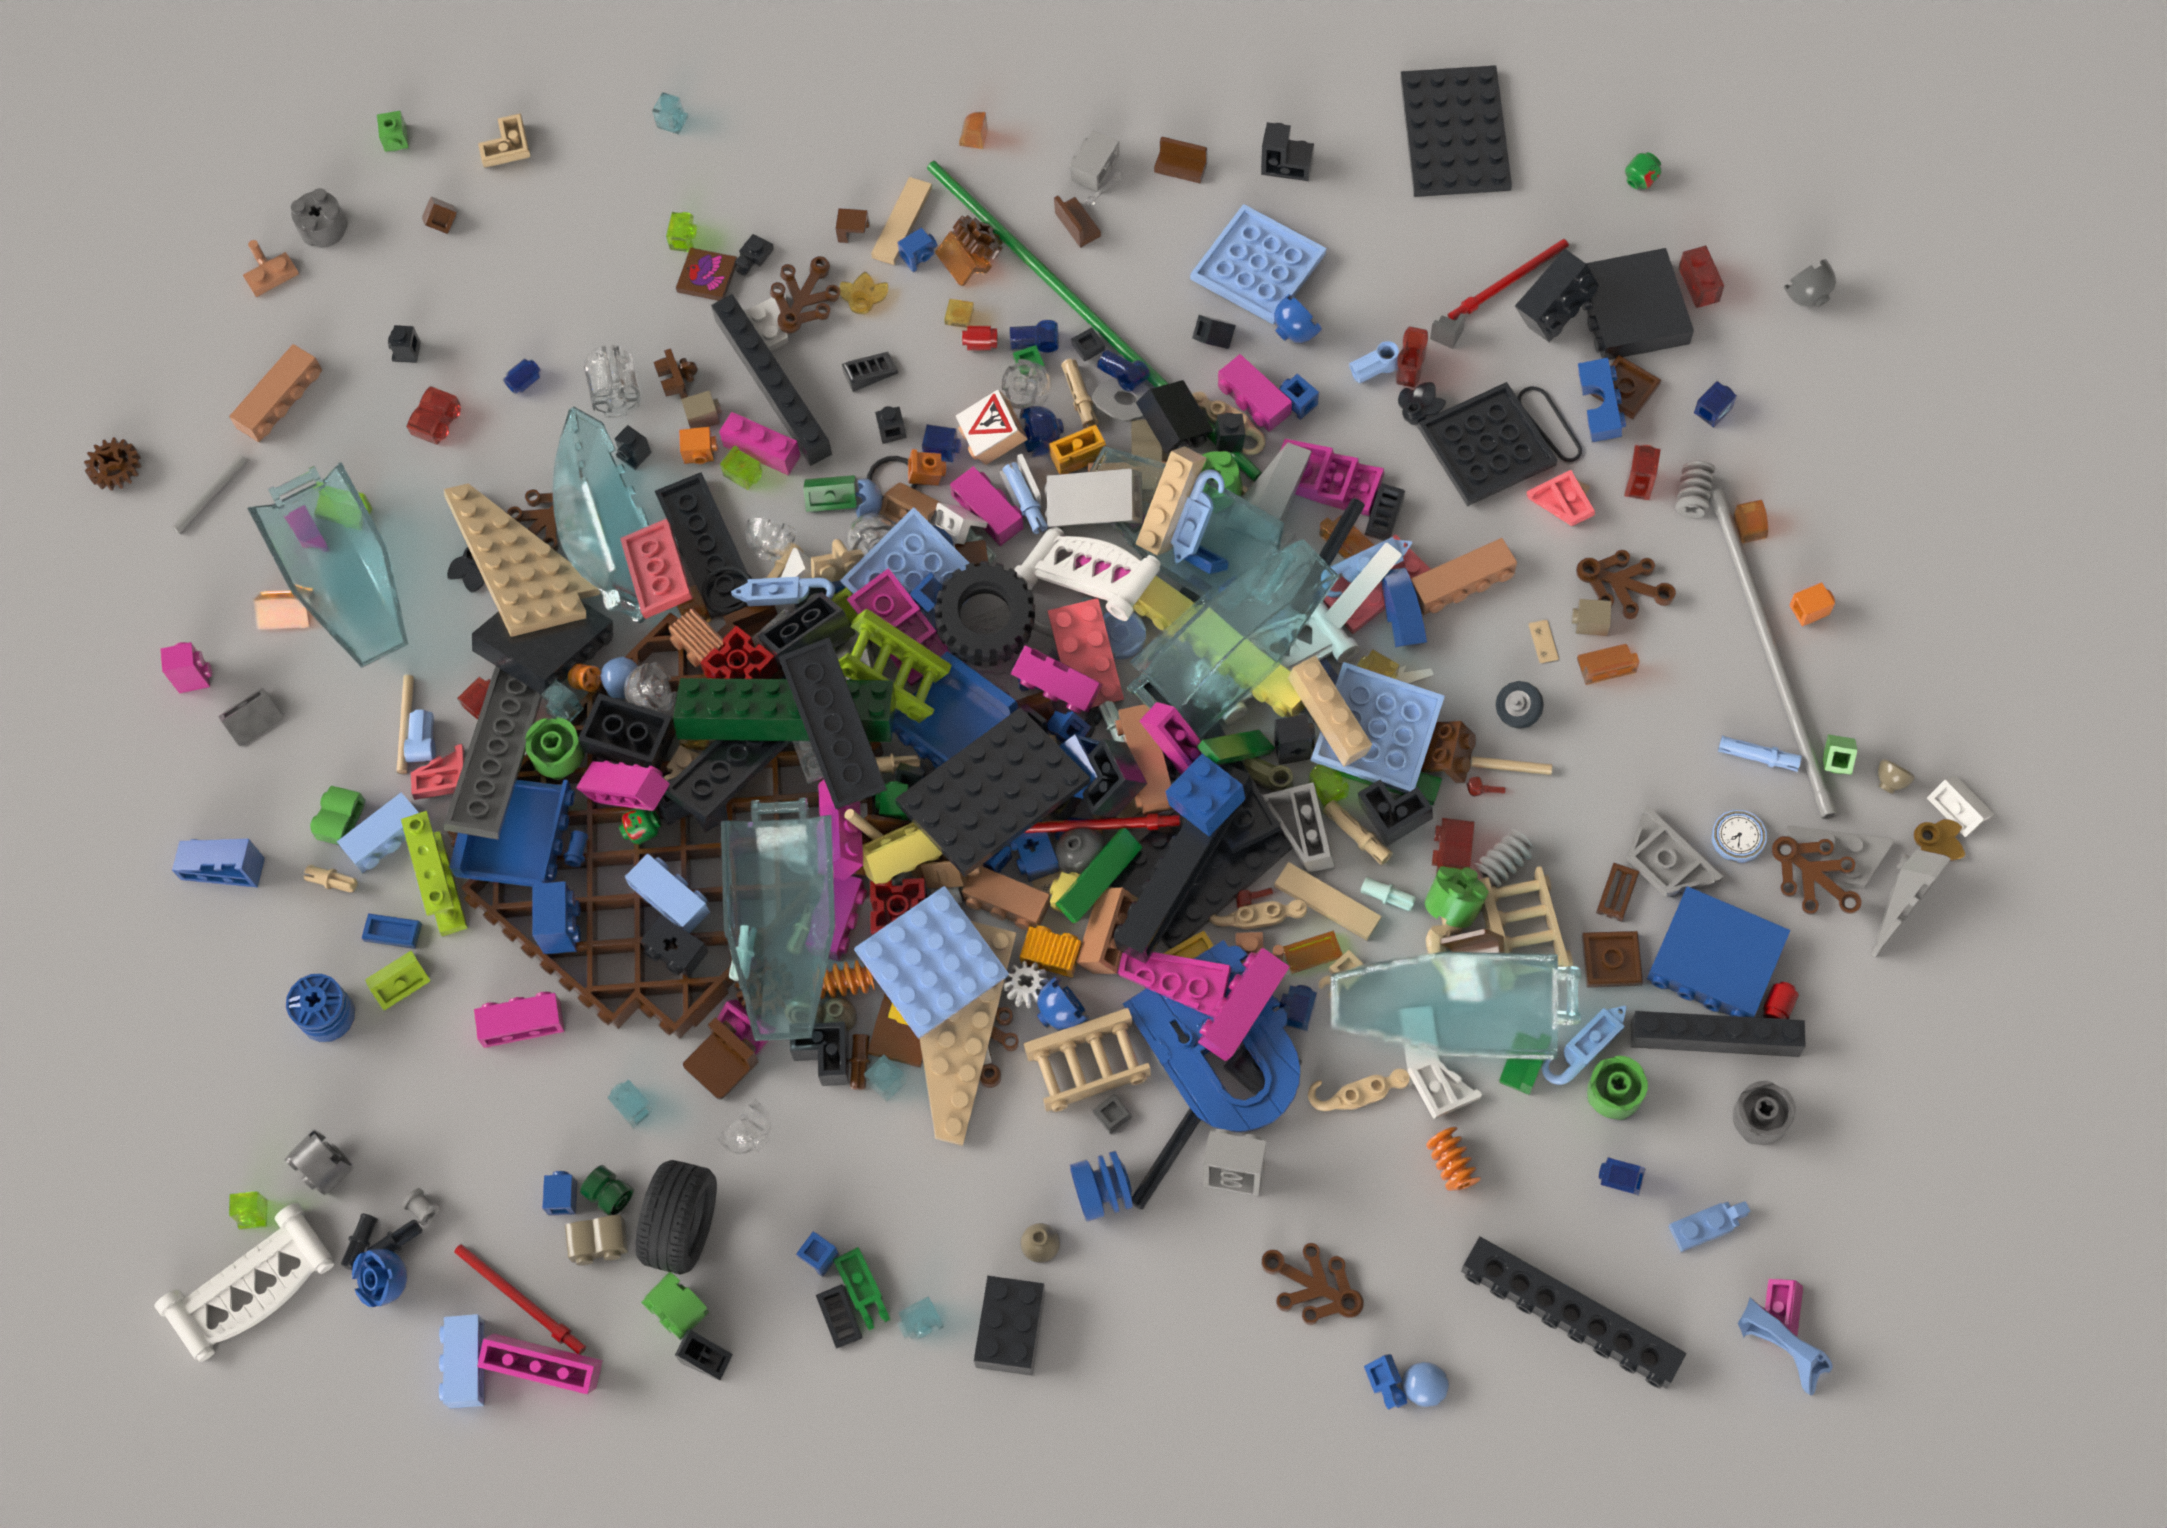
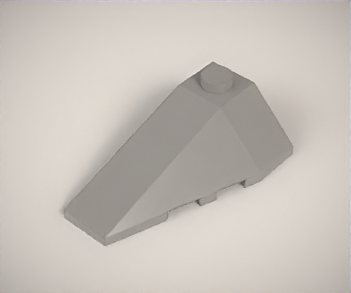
M1287 443L1235 505L1227 529L1275 546L1312 451Z
M1916 850L1911 857L1906 854L1896 868L1900 871L1891 889L1871 951L1872 956L1876 957L1937 881L1951 860L1949 857Z

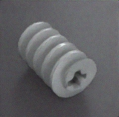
M1690 461L1683 465L1675 506L1676 511L1680 515L1689 518L1704 517V510L1709 507L1707 500L1711 497L1709 491L1712 489L1711 482L1714 478L1712 474L1715 471L1713 464L1706 461Z
M1512 829L1509 832V836H1504L1501 842L1496 843L1494 849L1487 851L1486 856L1481 857L1478 861L1479 863H1475L1474 867L1482 878L1489 877L1490 884L1495 885L1497 888L1501 887L1499 877L1507 881L1509 879L1507 870L1512 874L1517 872L1514 863L1522 867L1524 866V861L1521 857L1527 860L1532 858L1529 851L1532 849V844L1522 832Z

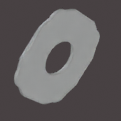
M1120 376L1111 378L1096 387L1091 398L1097 408L1112 418L1129 422L1144 417L1136 402L1151 388L1137 379ZM1127 392L1136 397V402L1130 405H1123L1118 403L1114 397L1118 393Z

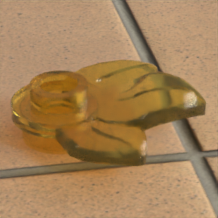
M863 272L858 276L853 284L842 281L839 286L841 298L849 302L850 310L856 314L868 313L873 308V305L882 302L888 293V283L874 284L867 272Z

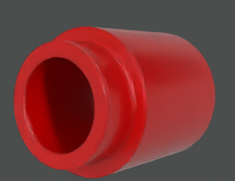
M967 325V330H962V346H967V351H991V348H997V328Z
M1783 981L1773 984L1763 1006V1017L1789 1019L1799 997L1795 986Z

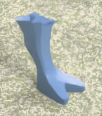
M1751 1297L1749 1298L1747 1307L1737 1323L1743 1338L1746 1335L1752 1334L1786 1350L1794 1358L1802 1388L1807 1394L1812 1396L1816 1391L1820 1374L1824 1372L1829 1373L1832 1370L1833 1365L1829 1357L1822 1350L1800 1340L1780 1320L1768 1313Z

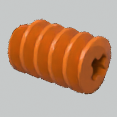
M855 960L852 969L846 961L842 970L839 969L836 963H833L832 971L829 972L824 964L822 965L821 973L817 972L821 1000L825 999L827 991L831 998H835L838 989L843 997L847 996L848 988H850L853 995L858 994L859 987H861L864 994L869 992L870 985L875 991L873 975L865 965L861 967L858 960Z
M1450 1127L1437 1133L1426 1144L1427 1149L1434 1150L1431 1153L1432 1159L1439 1160L1436 1163V1168L1444 1170L1440 1177L1442 1180L1448 1181L1445 1184V1188L1448 1191L1462 1190L1481 1180V1177H1471V1174L1477 1170L1476 1167L1467 1168L1466 1166L1472 1158L1470 1156H1461L1467 1150V1147H1457V1144L1462 1140L1461 1136H1452L1458 1129L1457 1127Z

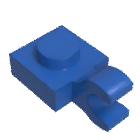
M1391 1354L1384 1355L1364 1366L1374 1394L1382 1392L1384 1403L1388 1410L1407 1404L1404 1392L1396 1386V1384L1402 1382V1379Z

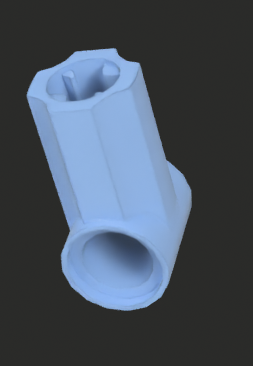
M1391 341L1382 342L1378 345L1377 350L1349 363V368L1355 381L1360 384L1382 372L1391 373L1395 371L1399 361L1398 346ZM1387 355L1391 356L1392 358L1385 359L1383 358V356Z
M423 709L410 713L408 739L404 742V756L407 763L427 762L436 757V746L433 739L434 715L432 712Z

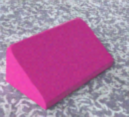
M736 999L726 1001L717 1017L721 1023L725 1020L736 1029L735 1035L741 1041L744 1038L749 1040L756 1048L754 1051L755 1055L761 1051L777 1030L757 1014L752 1015L749 1008L744 1009L741 1002Z
M1768 1279L1765 1310L1780 1320L1795 1336H1798L1803 1286L1796 1280Z

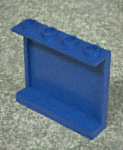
M948 651L941 658L952 665L951 669L939 681L932 683L925 700V704L934 709L933 714L920 723L908 718L906 714L897 708L894 715L893 733L898 736L905 746H912L922 759L928 758L935 768L941 766L1018 709L1016 700ZM918 690L912 695L916 697Z
M517 780L499 839L463 833L457 834L449 866L455 877L533 887V884L551 883L552 880H555L557 876V856L561 855L563 851V830L566 831L569 825V815L567 813L569 806L573 805L575 799V791L572 790L568 780H563L562 785Z
M1687 886L1647 980L1651 981L1659 989H1670L1677 992V995L1682 999L1700 1002L1710 1011H1720L1730 1016L1754 1017L1791 930Z

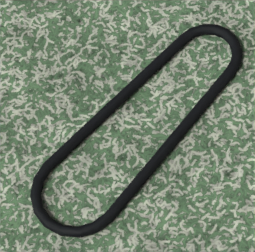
M1534 386L1520 391L1517 397L1520 403L1521 397L1526 391L1536 390L1545 396L1577 446L1578 454L1573 458L1564 457L1528 412L1527 414L1542 437L1562 460L1573 462L1579 459L1582 454V448L1549 395L1543 389Z

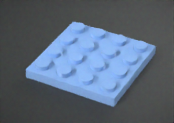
M1243 204L1191 272L1190 280L1274 325V312L1277 305L1288 294H1291L1292 299L1295 297L1326 255L1327 248Z
M913 507L840 582L854 594L889 568L909 594L930 572L943 584L946 578H952V572L958 568L961 571L965 570L966 564H969V562ZM935 606L928 613L920 608L937 632Z
M1343 662L1335 687L1369 738L1372 746L1367 755L1343 767L1320 730L1310 761L1374 783L1381 779L1386 787L1404 793L1410 792L1416 787L1445 696Z
M945 886L854 948V951L918 1039L1009 976L1007 970Z

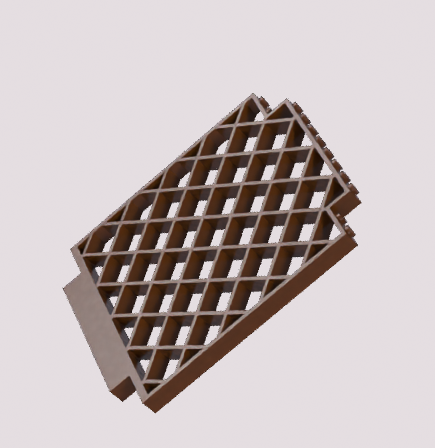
M671 612L625 658L633 660L642 674V663L652 653L678 651V676L643 679L640 690L633 695V704L643 707L644 694L678 692L680 678H707L705 674L688 675L687 652L683 648L678 650L670 641L672 635L669 627L678 620ZM728 621L717 633L724 638L735 625ZM753 640L754 647L756 648L758 644ZM778 666L779 670L770 679H781L785 673ZM602 682L597 690L589 692L563 717V719H566L574 726L579 736L584 725L580 724L588 718L598 694L611 697ZM679 739V746L681 745L689 749V740ZM804 741L812 748L810 741ZM870 742L875 757H881L884 754L881 743ZM813 748L812 750L780 752L763 768H772L773 795L735 798L734 796L726 803L728 815L727 842L690 845V817H694V815L689 814L680 819L681 846L644 849L643 842L641 844H634V849L597 852V824L622 822V815L634 808L615 807L597 809V803H594L587 797V810L568 811V826L587 825L588 835L587 853H583L585 861L581 863L580 867H572L565 864L563 855H558L556 860L557 870L587 868V897L575 898L580 902L581 912H587V941L576 942V952L544 954L539 946L537 947L509 923L505 918L532 916V901L504 903L505 883L493 882V905L490 906L477 895L490 881L469 879L461 887L466 894L464 900L475 910L478 907L485 912L483 917L490 924L495 926L498 923L503 928L501 931L503 935L511 942L517 940L521 943L520 949L529 958L537 957L541 961L539 966L551 976L555 973L561 978L558 982L568 992L574 990L578 993L577 999L586 1008L594 1007L599 1012L597 1017L607 1026L612 1023L619 1029L639 1008L649 1019L654 1016L659 1020L658 1026L667 1035L671 1036L674 1033L681 1039L693 1026L689 1017L722 983L728 989L735 982L729 977L733 956L730 954V966L720 976L692 978L691 975L688 978L682 974L683 979L645 982V948L641 943V939L644 937V907H652V905L636 891L630 894L598 896L597 867L634 864L635 867L647 854L653 859L659 857L664 862L681 861V877L688 883V889L693 893L696 890L699 891L708 902L729 901V930L690 934L702 941L706 947L730 945V953L731 949L735 946L737 936L738 900L776 897V918L766 928H753L755 931L750 949L752 957L748 960V966L753 963L752 959H757L803 911L805 904L811 903L826 887L829 875L823 874L821 870L812 880L784 882L783 853L821 850V835L783 838L782 810L819 807V792L783 795L781 793V767L818 765ZM587 753V767L577 768L563 779L555 780L540 774L538 771H533L535 767L528 754H526L517 780L554 785L563 784V780H568L569 784L579 783L592 761L597 762V756ZM663 761L660 771L663 773V776L671 774L667 769L670 761ZM819 767V783H820V782L824 779V777H823L822 772H821V769H820V767ZM876 795L860 801V804L867 803V815L880 816L879 810L875 813L874 802ZM656 807L655 811L659 819H664ZM774 810V839L736 841V813ZM448 831L447 833L452 839L450 845L454 848L458 833ZM775 853L776 882L737 885V856ZM728 857V886L691 889L690 860ZM795 895H797V896L785 907V897H784V896H795ZM634 908L635 938L598 940V911ZM635 952V983L598 985V955ZM587 956V987L584 988L551 958ZM692 992H704L692 1004ZM683 993V1015L674 1023L645 996ZM628 997L614 1013L599 1001L600 999Z

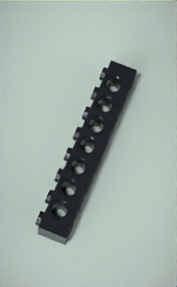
M1479 1236L1462 1267L1461 1272L1465 1274L1464 1277L1475 1285H1480L1481 1283L1491 1289L1490 1292L1497 1298L1502 1300L1508 1298L1516 1303L1515 1306L1520 1311L1526 1314L1534 1313L1542 1318L1541 1321L1548 1327L1553 1329L1559 1327L1568 1333L1567 1336L1571 1340L1579 1344L1587 1343L1594 1347L1593 1351L1599 1356L1606 1359L1611 1357L1620 1362L1619 1366L1632 1374L1638 1372L1646 1377L1645 1381L1656 1388L1661 1389V1387L1667 1389L1670 1386L1687 1354ZM1496 1265L1501 1269L1502 1274L1497 1277L1491 1276L1487 1271V1267ZM1517 1279L1523 1280L1527 1285V1289L1525 1291H1518L1513 1287L1512 1282ZM1540 1294L1549 1295L1552 1298L1553 1304L1550 1306L1542 1305L1538 1300V1296ZM1568 1308L1574 1309L1578 1313L1579 1318L1574 1321L1567 1319L1564 1315V1310ZM1590 1324H1600L1604 1328V1334L1595 1335L1592 1333ZM1625 1338L1628 1340L1630 1349H1620L1616 1344V1339ZM1642 1354H1653L1656 1358V1364H1646L1643 1361Z

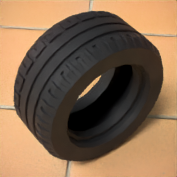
M677 1160L663 1162L657 1168L645 1194L636 1231V1256L644 1266L681 1275L691 1271L696 1265L708 1237L716 1203L717 1181L716 1176L709 1168Z

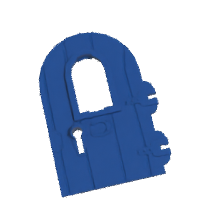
M1223 940L1194 959L1230 965L1229 986L1237 974L1241 976L1245 971L1246 967L1243 966L1241 961L1246 959L1248 954L1239 946L1228 947ZM1228 987L1225 998H1227L1230 992L1232 991ZM1147 988L1122 1003L1125 1009H1129L1132 1020L1189 1108L1199 1119L1217 1129L1239 1133L1258 1130L1277 1120L1293 1102L1300 1084L1301 1068L1298 1053L1284 1030L1288 1022L1287 1012L1284 1008H1280L1276 1012L1273 1011L1274 1008L1281 1004L1277 997L1271 995L1242 1040L1265 1078L1264 1089L1260 1090L1256 1096L1247 1100L1235 1099L1227 1092L1205 1058V1055L1211 1051L1198 1043L1202 1037V1034L1199 1033L1201 1027L1208 1018L1213 1020L1212 1017ZM1177 1021L1185 1036L1190 1038L1187 1043H1181L1178 1034L1171 1025L1173 1022Z

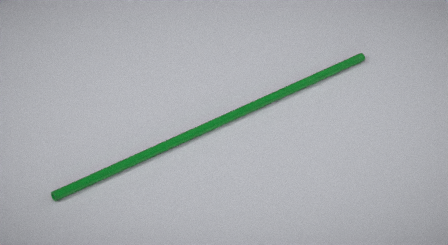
M936 161L928 164L927 170L981 222L988 223L993 228L992 232L997 234L1005 245L1154 387L1169 384ZM1210 423L1214 431L1207 438L1216 445L1215 427ZM1229 452L1238 467L1253 482L1263 473L1242 452Z

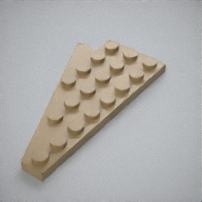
M469 483L444 489V497L511 637L586 618V610L580 599L600 595V586Z
M971 921L1007 970L1016 932ZM1004 980L920 1038L934 1134L937 1140L963 1146Z

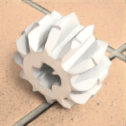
M1023 961L1021 969L1016 965L1012 966L1013 973H1009V976L1005 978L1008 982L1004 983L1003 987L1005 991H1008L1007 999L1009 1001L1015 999L1017 1007L1026 1002V1007L1030 1009L1031 1002L1034 1001L1037 1004V997L1041 989L1050 980L1045 978L1047 975L1045 969L1038 970L1036 962L1028 968L1027 962ZM1026 982L1028 985L1031 984V987L1028 988L1026 985L1022 986V983Z

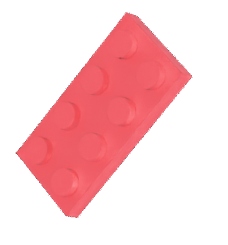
M667 518L620 538L640 610L645 619L693 599L672 527Z
M1396 534L1392 536L1395 540H1401ZM1410 548L1403 556L1404 561L1390 569L1406 568L1410 578L1430 570ZM1342 576L1330 585L1329 589L1334 592L1341 591L1343 594L1351 583ZM1381 581L1345 622L1344 626L1352 634L1356 633L1386 609ZM1322 592L1319 594L1318 599L1323 601L1327 608L1330 609L1339 597H1329Z
M1096 598L1048 610L1047 613L1059 661L1103 684L1091 708L1099 707L1106 701H1112L1113 703L1123 701L1124 697L1099 599Z

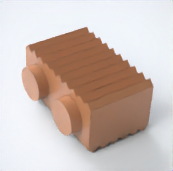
M693 608L669 627L672 635L670 641L678 650L683 648L688 653L686 656L695 667L701 666L700 662L714 647L718 651L724 647L723 638Z

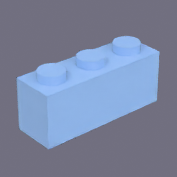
M401 792L339 839L337 843L361 873H364L366 870L374 868L379 863V860L388 853H393L400 847L401 843L406 840L401 819L419 812Z
M647 854L625 876L629 886L669 921L690 934L710 913L706 905L707 899L699 891L696 890L693 893L688 889V883L679 874L673 876L667 871L669 867L659 857L653 859Z
M478 1314L444 1317V1326H440L439 1337L440 1342L444 1343L443 1354L439 1357V1368L443 1372V1383L439 1384V1398L450 1409L484 1406V1369L477 1367L484 1339L485 1320Z

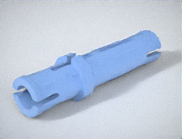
M1016 462L1011 463L1012 469L1007 464L1003 468V473L1006 475L1021 506L1022 515L1027 518L1034 534H1039L1038 528H1040L1041 532H1044L1048 527L1040 512L1041 506L1039 502L1034 500L1018 468V464Z
M1724 735L1721 737L1718 752L1768 764L1767 767H1782L1798 772L1802 755L1778 750V747L1775 746L1772 748L1764 747Z

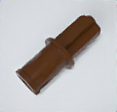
M853 1034L852 1058L849 1059V1063H851L850 1088L863 1090L866 1088L867 1066L871 1063V1060L868 1059L870 1036L866 1034Z

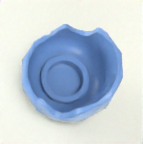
M860 479L858 480L859 491L856 493V496L862 498L863 502L857 506L856 514L859 520L876 516L881 510L883 502L879 487L872 480Z
M625 657L611 659L603 666L600 674L601 682L608 694L618 699L633 696L640 690L643 682V677L637 664Z
M1430 1362L1411 1365L1404 1372L1401 1382L1406 1398L1420 1407L1438 1405L1446 1398L1449 1389V1381L1445 1372Z

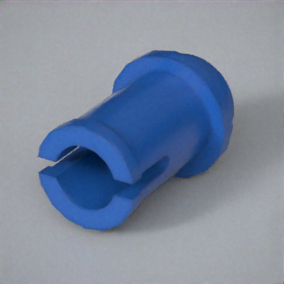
M581 831L571 832L568 850L563 855L565 864L572 867H580L581 863L585 861L583 853L588 839L586 833Z

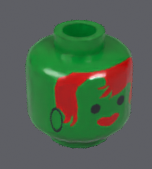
M1646 152V154L1638 153L1625 168L1628 185L1634 189H1649L1662 173L1660 160L1649 152Z
M634 808L622 815V825L619 826V829L625 840L630 839L634 844H641L656 837L662 825L655 809L650 811Z

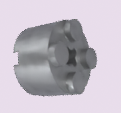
M317 188L292 202L291 217L302 240L306 244L329 247L342 239L345 226L347 227V220L337 199L332 194L322 188Z
M1758 1081L1750 1084L1742 1092L1734 1106L1733 1122L1735 1128L1745 1141L1750 1144L1768 1145L1775 1143L1785 1135L1794 1120L1796 1106L1793 1097L1788 1090L1773 1084L1774 1082ZM1759 1110H1761L1762 1113H1768V1116H1765V1114H1761Z
M313 1129L288 1154L285 1161L295 1171L299 1169L304 1174L301 1179L312 1190L316 1188L321 1194L326 1195L353 1167L349 1159L334 1144L331 1145L327 1141L323 1142L326 1137Z

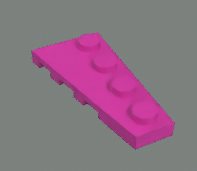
M1122 952L1118 974L1127 980L1214 1018L1217 1014L1214 1010L1216 1004L1222 996H1226L1231 966L1156 952L1152 953L1145 964Z

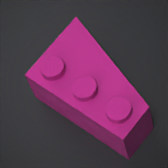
M1026 645L1011 672L1012 675L1021 679L1020 684L1034 690L1035 686L1044 690L1043 696L1057 702L1058 698L1067 702L1066 707L1078 714L1082 710L1090 711L1103 685Z

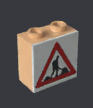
M996 390L956 415L960 424L958 429L970 445L968 447L969 453L974 460L979 459L985 465L1028 440L1009 399L999 390Z

